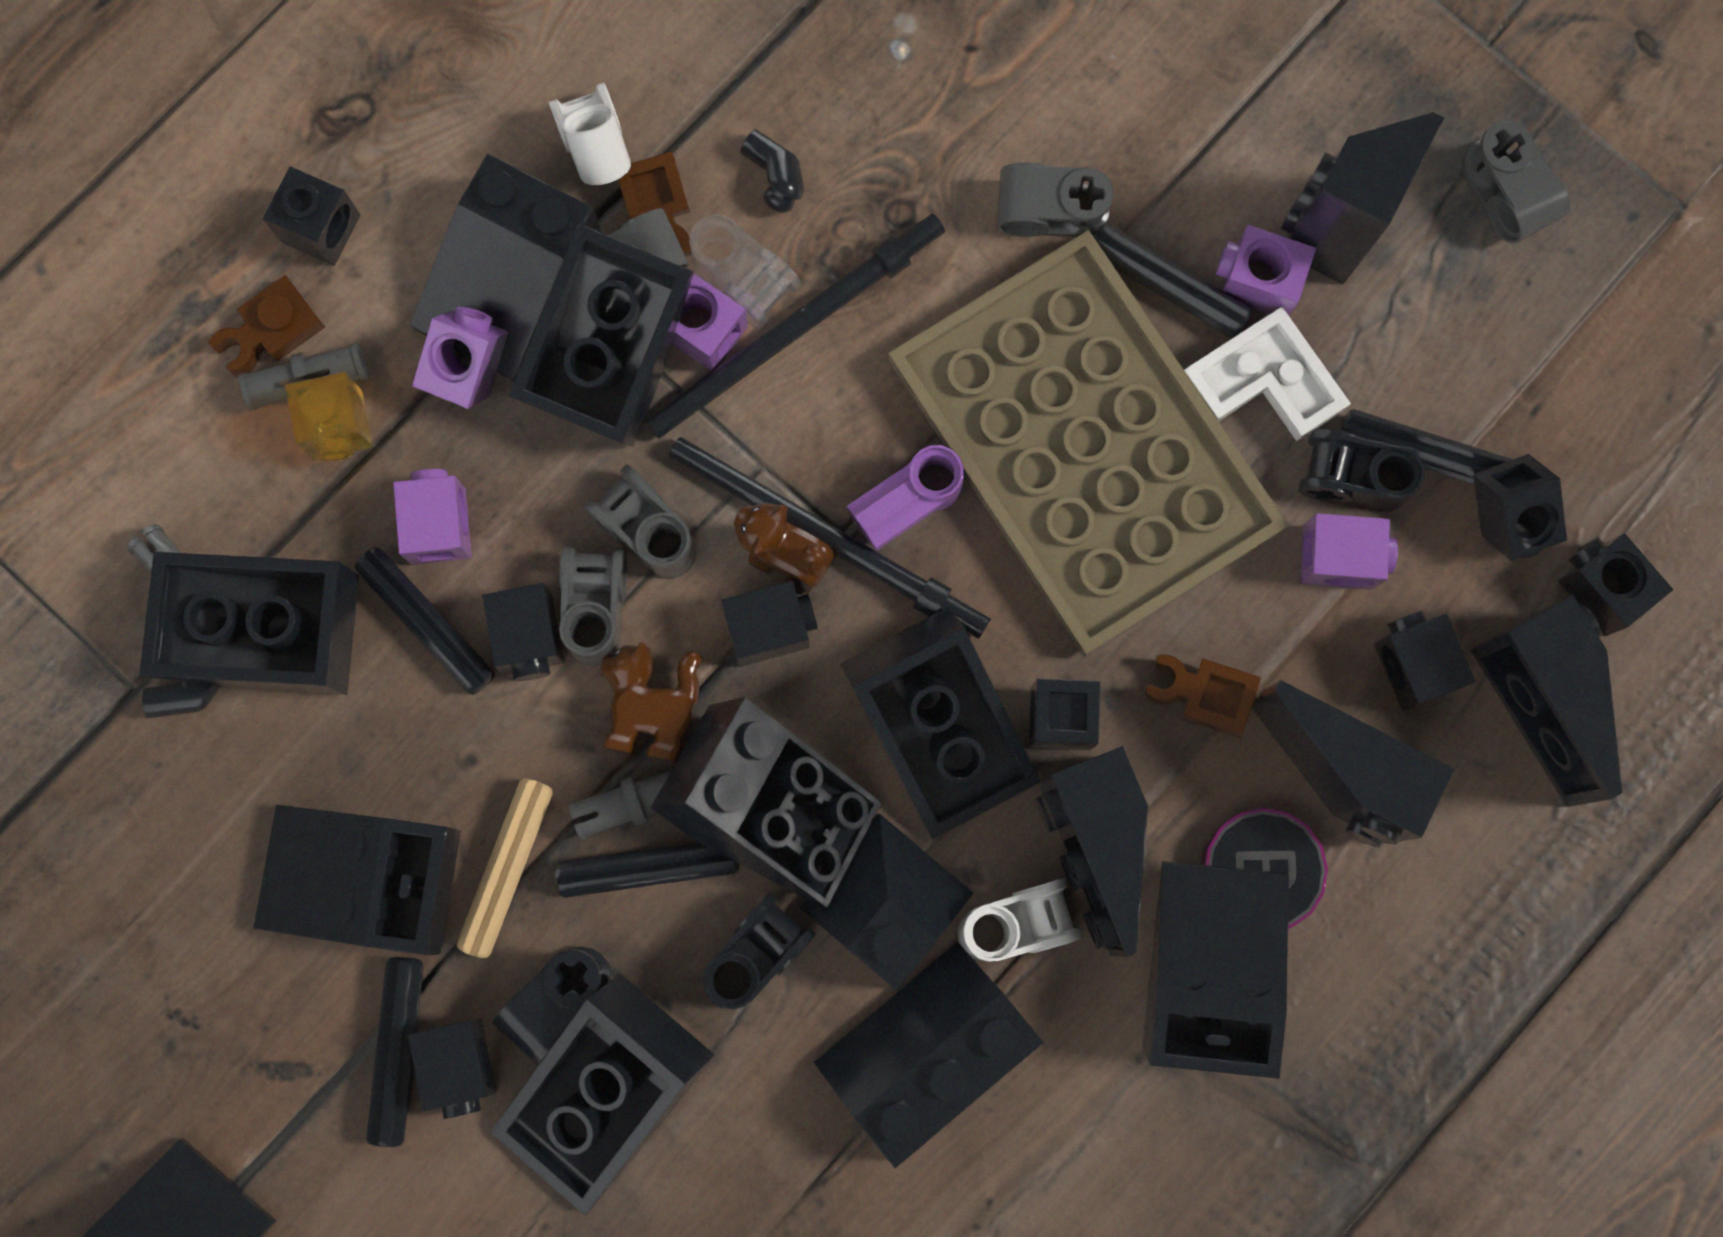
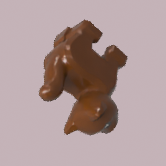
M762 503L745 506L739 510L734 520V526L739 544L746 551L751 552L748 557L749 564L766 574L771 573L774 569L786 576L784 583L793 580L796 592L801 595L809 594L812 588L816 587L823 579L834 559L831 547L808 532L787 523V506L785 504Z
M640 642L638 646L623 645L614 654L604 657L601 662L600 672L601 676L612 687L613 698L610 708L611 729L610 733L604 738L603 748L633 754L639 733H649L654 735L656 741L649 746L646 756L676 763L686 746L685 737L695 718V709L699 695L697 669L702 663L700 654L695 651H689L682 656L677 667L678 685L676 689H654L647 687L653 671V660L650 648L646 647L643 642Z

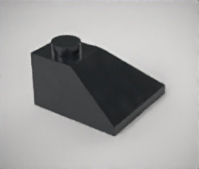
M879 813L865 833L828 907H820L806 900L800 909L892 988L897 990L938 941L974 893Z

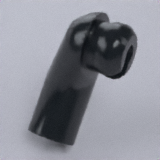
M754 129L745 139L740 154L766 171L767 181L770 184L763 194L766 205L780 213L789 212L794 206L795 199H801L804 192L799 160L792 152L759 130Z
M180 681L179 684L145 688L142 693L145 715L148 718L202 711L208 706L222 685Z

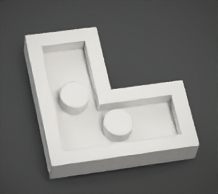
M1280 307L1184 369L1218 421L1263 393L1296 441L1346 410L1351 404L1283 307Z

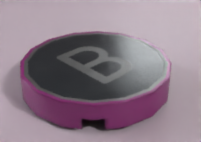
M1260 808L1235 814L1218 827L1215 834L1211 836L1204 848L1202 865L1287 873L1289 875L1288 928L1294 927L1311 915L1325 893L1328 866L1323 846L1307 824L1288 812Z

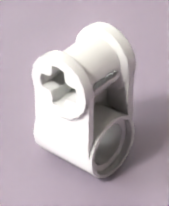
M604 82L596 85L595 92L562 104L557 99L548 102L567 153L570 152L579 177L584 183L603 185L621 178L628 172L631 167V160L622 137V129Z
M1062 878L1012 893V897L978 906L968 911L960 920L958 926L959 944L973 959L981 962L1001 961L1030 952V954L1083 939L1081 929L1073 927L1063 891L1068 887L1066 879ZM984 915L997 919L1003 928L1004 936L1002 943L991 952L982 950L973 939L974 924Z

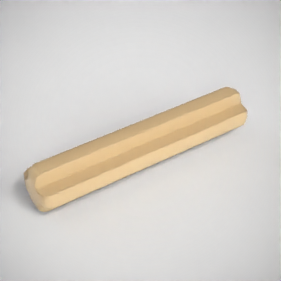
M523 778L519 781L458 938L457 948L460 951L477 958H487L491 955L552 797V788L548 785L529 778Z

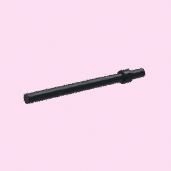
M931 213L897 239L890 235L872 248V257L645 419L651 431L660 439L886 275L892 279L909 267L912 256L945 233L944 226L940 220Z
M679 437L669 453L671 459L749 505L753 506L762 503L785 504L787 506V523L815 536L831 547L834 555L914 601L913 608L929 617L949 607L968 634L980 639L986 630L991 618L950 595L952 588L933 577L926 581L683 437Z

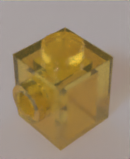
M346 372L285 385L295 442L313 460L337 461L351 457L355 451L373 448L362 390Z

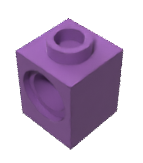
M1247 225L1238 243L1227 241L1215 275L1225 278L1222 291L1246 304L1251 309L1270 315L1280 307H1283L1289 316L1299 302L1316 247ZM1261 262L1266 264L1272 270L1274 279L1263 281L1256 278L1250 272L1248 263Z
M694 274L671 344L712 372L721 364L747 329L746 309ZM692 308H702L711 314L709 321L699 328H689L680 323L682 315Z
M457 307L456 310H451L432 318L412 386L467 409L487 399L508 331L491 325L492 318L489 315L469 307ZM455 339L462 341L469 348L471 353L470 367L461 364L455 357L453 350Z
M425 469L411 473V480L393 482L399 555L411 565L472 559L466 488L455 475L448 476V472L442 469Z
M1316 513L1303 525L1300 584L1372 590L1386 581L1388 574L1394 572L1398 557L1397 540L1394 537H1389L1390 519Z

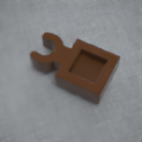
M667 152L631 163L628 172L618 179L629 218L632 219L648 211L663 208L677 239L680 241L685 256H691L693 253L691 238L684 228L676 224L674 218L690 213V208L673 152Z
M284 275L236 309L246 323L238 329L233 327L220 329L211 336L208 343L218 354L226 351L227 348L233 345L241 347L239 356L226 365L227 369L236 378H239L240 374L245 372L248 374L256 367L259 354L267 350L278 362L323 330L325 326L290 279Z
M1165 654L1157 655L1155 667L1170 672L1174 676L1175 682L1166 689L1147 685L1145 696L1150 701L1160 705L1172 704L1177 700L1186 702L1183 720L1242 739L1262 677L1202 658L1197 674L1186 671L1183 663L1176 657Z

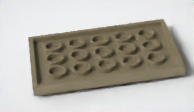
M1089 230L888 353V361L943 445L952 449L960 457L963 464V475L1084 658L1281 533L1289 526Z

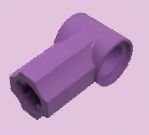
M942 445L925 447L913 457L911 463L847 506V510L856 525L876 551L935 511L950 507L959 499L963 490V464L960 457L952 449ZM938 465L947 468L953 476V481L947 488L941 491H932L921 484L919 478L926 468Z

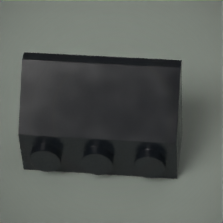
M1431 112L1355 134L1347 138L1336 157L1327 152L1323 154L1314 173L1310 175L1280 228L1290 233L1289 239L1316 247L1310 266L1311 269L1341 284L1346 282L1390 225L1444 117Z
M956 942L816 1059L814 1064L855 1120L892 1166L897 1168L1044 1042L999 987L965 949Z

